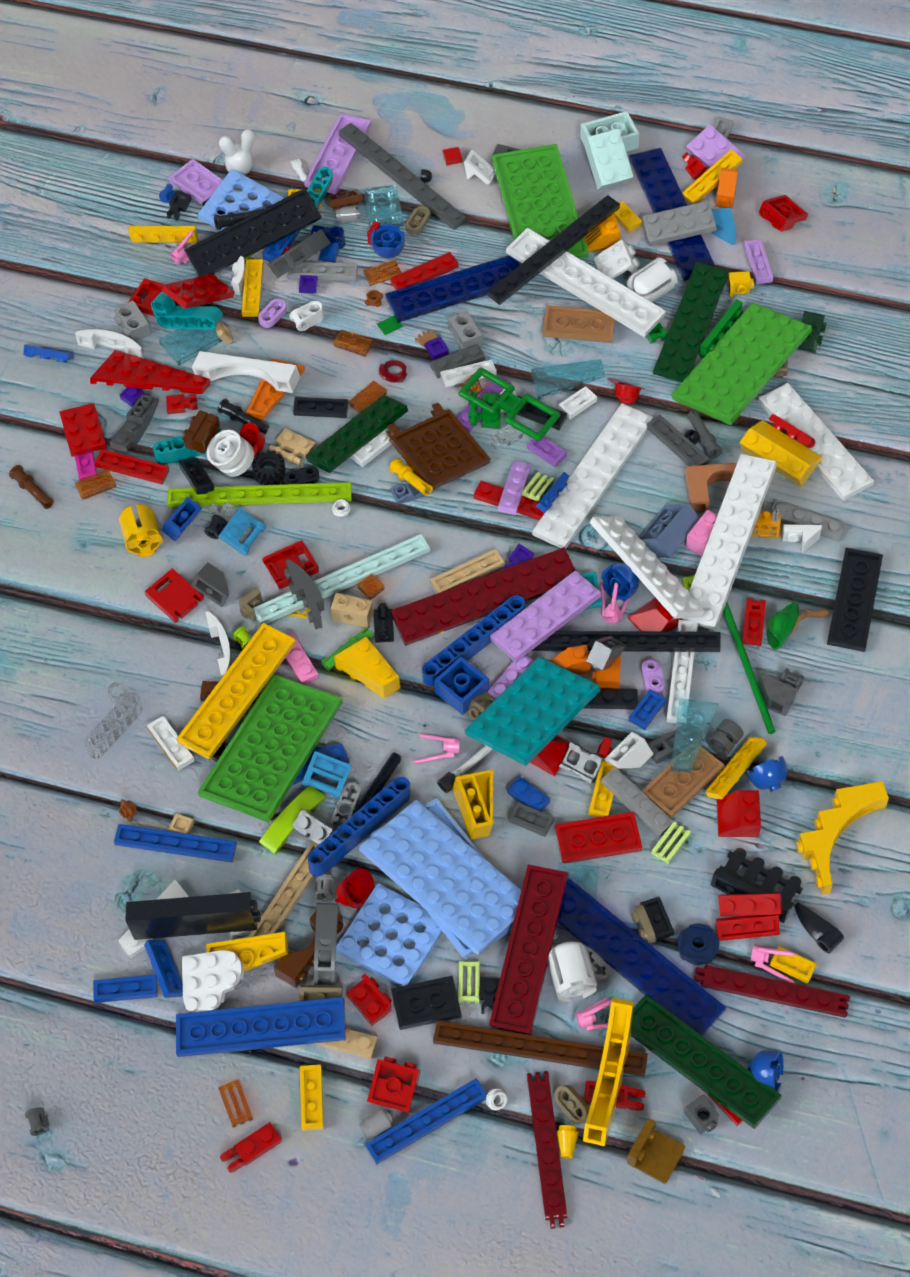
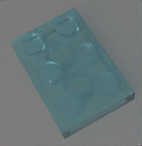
M397 185L363 189L369 227L372 226L374 221L379 222L380 225L393 224L398 227L404 226Z
M215 328L212 330L177 329L159 340L160 345L178 366L196 357L199 351L204 352L223 341L218 337Z

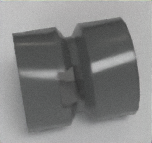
M724 719L717 727V731H714L707 739V743L718 755L727 756L734 748V745L743 737L744 732L734 721Z

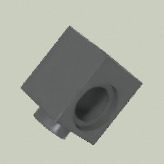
M704 1095L686 1106L685 1115L700 1134L705 1131L707 1133L711 1132L717 1127L719 1114ZM705 1113L709 1118L700 1119L698 1114Z

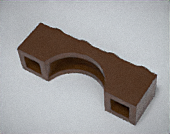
M317 909L310 917L311 928L314 932L316 929ZM339 913L337 935L341 932L344 925L342 915ZM315 936L312 943L304 950L298 952L288 951L287 955L282 956L274 966L275 976L295 988L299 983H303L308 976L310 968L314 967Z

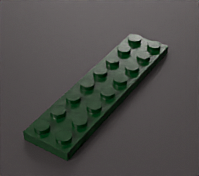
M696 262L654 367V375L683 382L692 372L700 351V345L704 341L727 282L728 270Z
M645 995L633 1007L631 1037L753 1129L760 1124L781 1100L782 1095L769 1085L759 1082L754 1078L752 1072L648 995Z

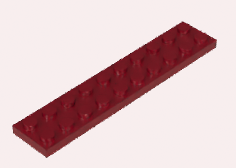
M564 547L391 610V615L406 646L439 634L442 631H447L483 618L513 596H521L525 602L540 597L576 570Z

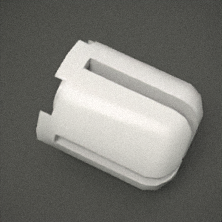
M656 258L628 278L627 288L653 303L675 288V284L678 281L675 271H670L665 264L666 260Z
M575 941L564 942L550 950L548 965L558 1000L571 1002L570 997L583 995V998H586L597 991L595 974L588 949L584 944Z

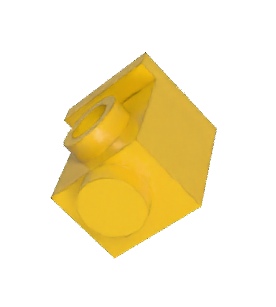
M749 271L731 272L728 274L727 286L729 297H733V294H748L750 289H754V279L750 277Z

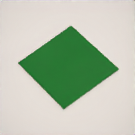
M395 316L377 323V326L384 335L403 327Z

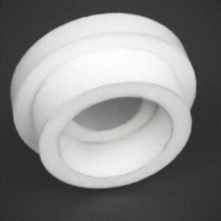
M342 499L337 500L332 506V512L337 517H345L351 510L349 503Z
M499 1088L490 1090L486 1096V1104L492 1110H500L507 1103L505 1092Z

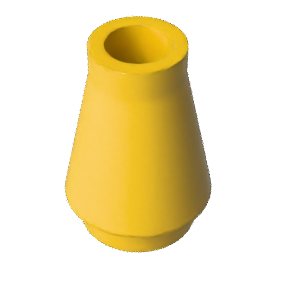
M559 1126L557 1136L560 1158H573L579 1133L576 1126Z

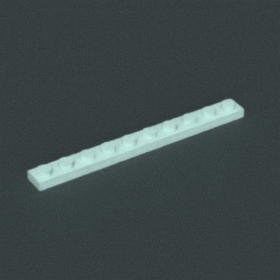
M422 534L315 580L314 583L324 599L430 552V547ZM290 591L253 609L261 626L263 623L268 624L302 609L304 606L302 600L297 601L296 595H292Z

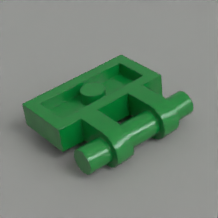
M477 391L470 392L471 395L478 398ZM483 393L480 400L492 406L501 394ZM468 401L470 405L468 418L470 419L471 426H476L477 421H482V428L500 429V408L493 415L483 409L482 413H479L477 411L478 406Z

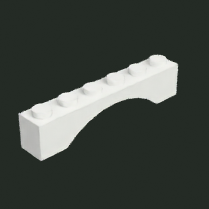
M199 351L192 365L195 375L208 378L210 381L230 375H251L267 381L276 391L289 393L294 392L300 379L297 366L293 364Z

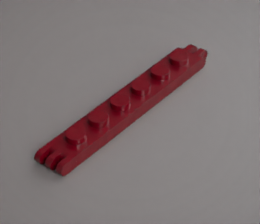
M705 965L704 968H695V973L698 975H694L693 981L701 983V987L843 1018H846L848 1014L845 1010H848L849 1004L845 1002L850 1001L849 995Z
M544 1071V1080H541L540 1072H535L536 1081H532V1074L527 1073L545 1221L550 1220L551 1229H555V1220L558 1219L559 1227L564 1228L563 1219L568 1217L549 1073Z

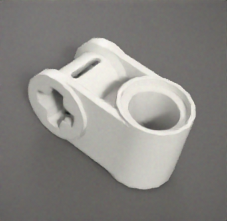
M311 301L290 313L289 318L295 322L298 331H305L324 320L323 307L319 301Z

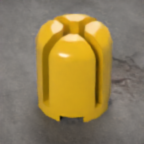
M136 504L141 527H137L130 505L119 516V524L128 553L137 554L139 557L153 555L159 545H162L163 540L154 511L147 505Z

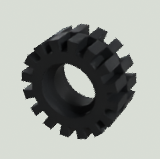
M263 451L261 456L257 454L256 459H253V476L260 484L264 482V485H268V483L274 485V482L278 484L280 483L279 479H284L283 476L286 474L285 462L280 454L277 455L275 451L272 454L270 451L264 454ZM267 465H273L276 467L272 471L262 470V468Z

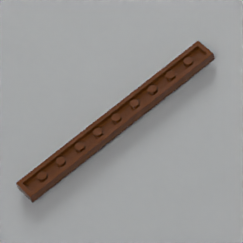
M437 1021L433 1044L598 1070L600 1069L604 1050L603 1046ZM629 1051L623 1073L645 1077L648 1054Z

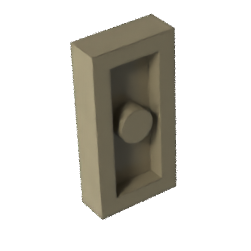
M300 985V1001L343 997V985Z

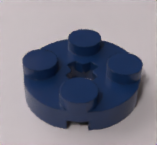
M695 923L680 932L677 948L682 960L694 965H708L716 957L720 943L718 936H716L711 927ZM697 940H700L701 944L704 946L696 948L692 943H696Z

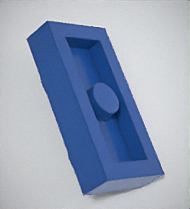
M650 689L631 713L628 721L646 730L665 705L666 698Z
M521 776L507 789V793L518 802L540 812L550 803L549 797Z

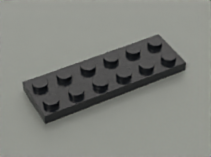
M845 548L827 645L865 652L882 564V554Z

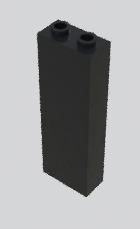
M251 892L126 902L125 921L134 940L253 931L257 930L258 922H261L260 909L257 910V901L253 900Z

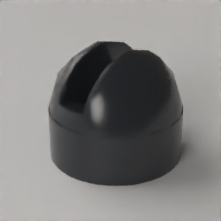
M421 169V180L424 183L430 182L432 173L429 170Z
M694 430L686 431L684 436L696 445L699 440L698 432Z

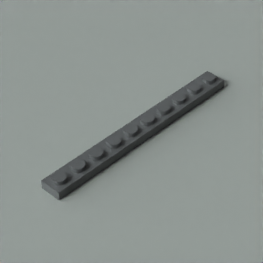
M350 123L339 130L341 138L427 207L450 228L455 230L466 222V217L355 125Z

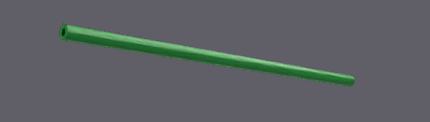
M726 602L723 610L724 616L768 734H773L776 732L730 607L728 602Z

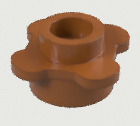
M371 290L366 294L367 300H365V305L376 307L382 305V293L377 290Z
M122 799L120 801L119 813L123 818H127L131 822L133 821L132 816L137 814L136 806L132 801Z

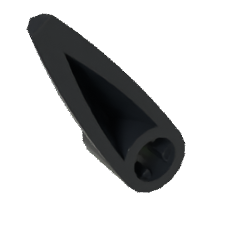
M797 902L795 910L801 924L816 941L817 945L824 952L830 954L844 939L843 934L828 921Z

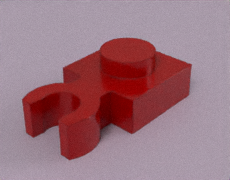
M184 394L166 396L167 414L185 413L186 408L190 410L198 409L197 403H192L197 402V396L191 395L188 398H185Z

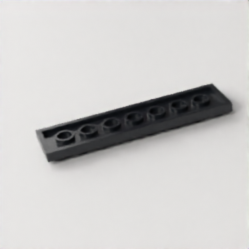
M306 188L184 250L199 277L215 274L237 262L240 256L246 258L322 219V216Z

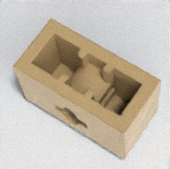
M339 593L335 594L330 608L332 621L363 628H369L374 613L371 600Z

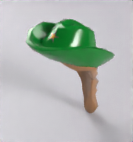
M798 601L792 602L781 611H777L770 618L767 630L768 644L773 650L781 648L789 636L797 629L798 623L808 617L825 618L830 615V612L827 609L802 611L799 610Z

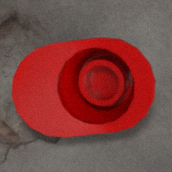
M607 378V380L615 383V396L622 403L633 404L638 399L641 389H645L622 380Z
M254 423L245 424L239 435L252 445L255 458L265 446V436Z
M358 868L341 881L336 887L337 898L335 902L341 903L346 907L360 908L375 888L374 879L369 871L364 868Z

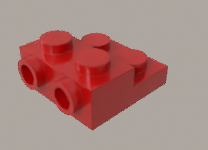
M786 195L763 201L759 209L760 216L770 221L772 226L781 232L793 229L795 223L804 221L808 217V213Z
M384 1056L383 1060L378 1059L367 1102L410 1113L421 1070L416 1069L417 1064L405 1061L404 1065L397 1064V1059Z

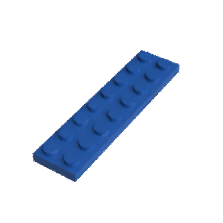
M343 997L176 1014L177 1057L346 1040L345 1000Z

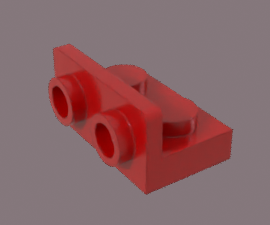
M363 974L362 981L348 990L346 996L369 1024L373 1026L392 1011V1000L386 992L382 993L378 989L379 985L373 977L369 978L366 974Z

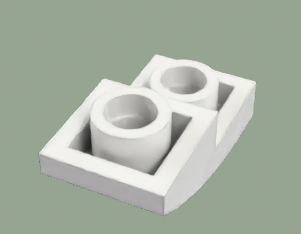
M242 256L239 257L232 267L234 277L231 285L235 291L234 294L239 296L244 288L245 264Z

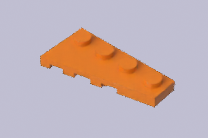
M273 358L270 360L271 362L296 365L300 376L305 371V366ZM261 379L246 413L254 418L264 420L287 392L276 391L270 383Z

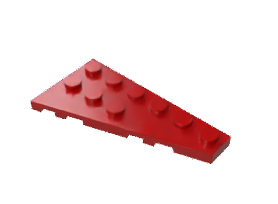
M114 350L90 377V384L106 382V385L113 386L114 383L123 384L124 387L153 390V387L162 388V391L179 389L182 393L203 394L210 386V379L118 350Z

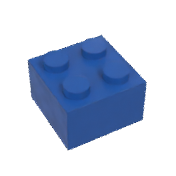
M460 656L434 680V689L438 696L464 715L468 711L472 699L484 692H488L490 689L489 678Z

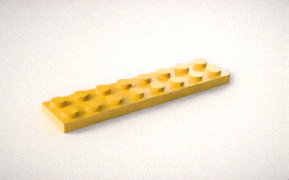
M263 623L176 738L177 743L210 760L294 647L296 639Z

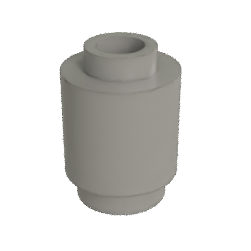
M355 205L335 209L336 220L341 222V224L357 222V218H360L359 208H356Z
M379 1109L364 1118L359 1126L367 1139L375 1138L390 1129V1123L393 1120L387 1110L383 1112L382 1109Z

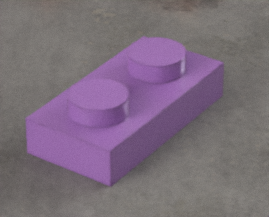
M545 437L541 441L532 439L527 444L528 450L554 467L567 457L565 450Z

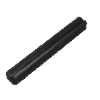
M393 752L355 808L354 814L383 789L401 761L399 754Z

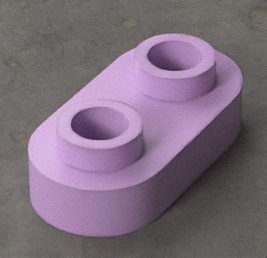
M282 299L272 300L259 313V324L265 328L274 326L286 313V302Z
M646 660L641 668L645 691L648 692L651 689L661 695L665 687L661 665L656 660Z

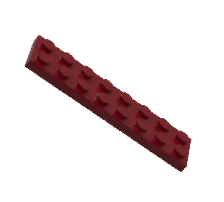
M527 865L489 1022L490 1027L531 1035L548 965V956L552 948L568 880V872Z

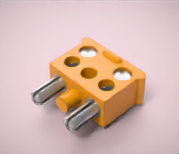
M776 509L773 510V513L768 511L761 512L760 510L751 535L780 538L781 514H779V510H777V513Z

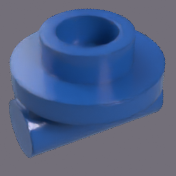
M167 184L165 189L159 194L160 200L164 203H170L175 193L172 190L173 186L171 184Z

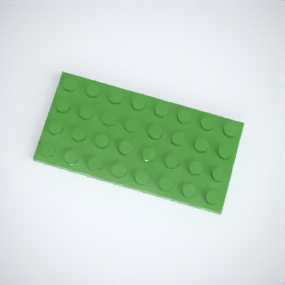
M557 144L491 156L514 240L526 228H529L551 241L579 218ZM585 238L581 239L567 252L579 259L589 257Z
M752 303L716 343L713 350L709 351L671 394L672 400L732 425L812 332V326Z
M273 675L198 790L199 797L269 823L343 704L342 698Z

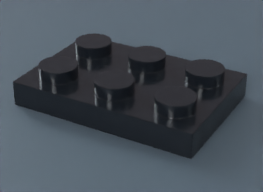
M453 975L391 988L399 1030L462 1017Z

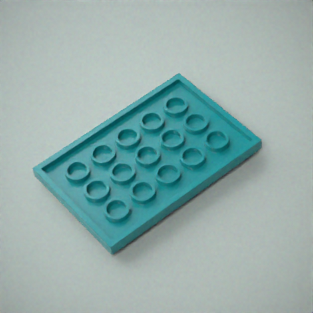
M538 657L465 729V733L468 737L527 766L600 692V686L548 660Z

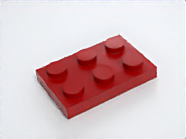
M94 403L59 411L71 457L107 448Z

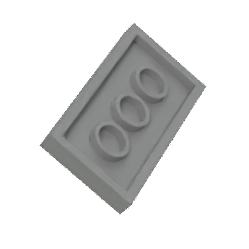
M709 200L642 216L649 246L717 231Z

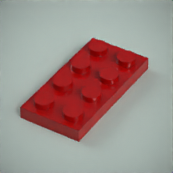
M213 274L164 284L161 290L185 309L233 298L235 293L227 284L221 282Z
M634 812L555 824L562 864L642 851V843Z

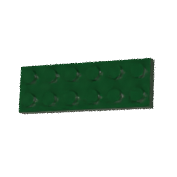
M386 395L379 397L369 407H366L360 414L339 428L329 438L325 439L319 446L312 449L305 456L307 462L331 473L388 428L387 425L394 423L407 413V405Z

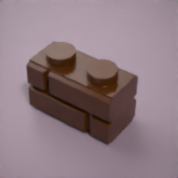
M201 410L198 411L197 415L191 418L188 430L185 429L182 439L184 440L185 447L204 454L211 439L220 427L219 417Z

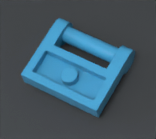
M239 507L218 537L240 554L247 555L249 547L259 533L265 530L266 526L263 522L257 521ZM250 525L254 529L243 544L239 543L238 540Z
M314 751L302 785L317 788L339 799L352 765ZM312 773L338 782L337 788L312 779Z

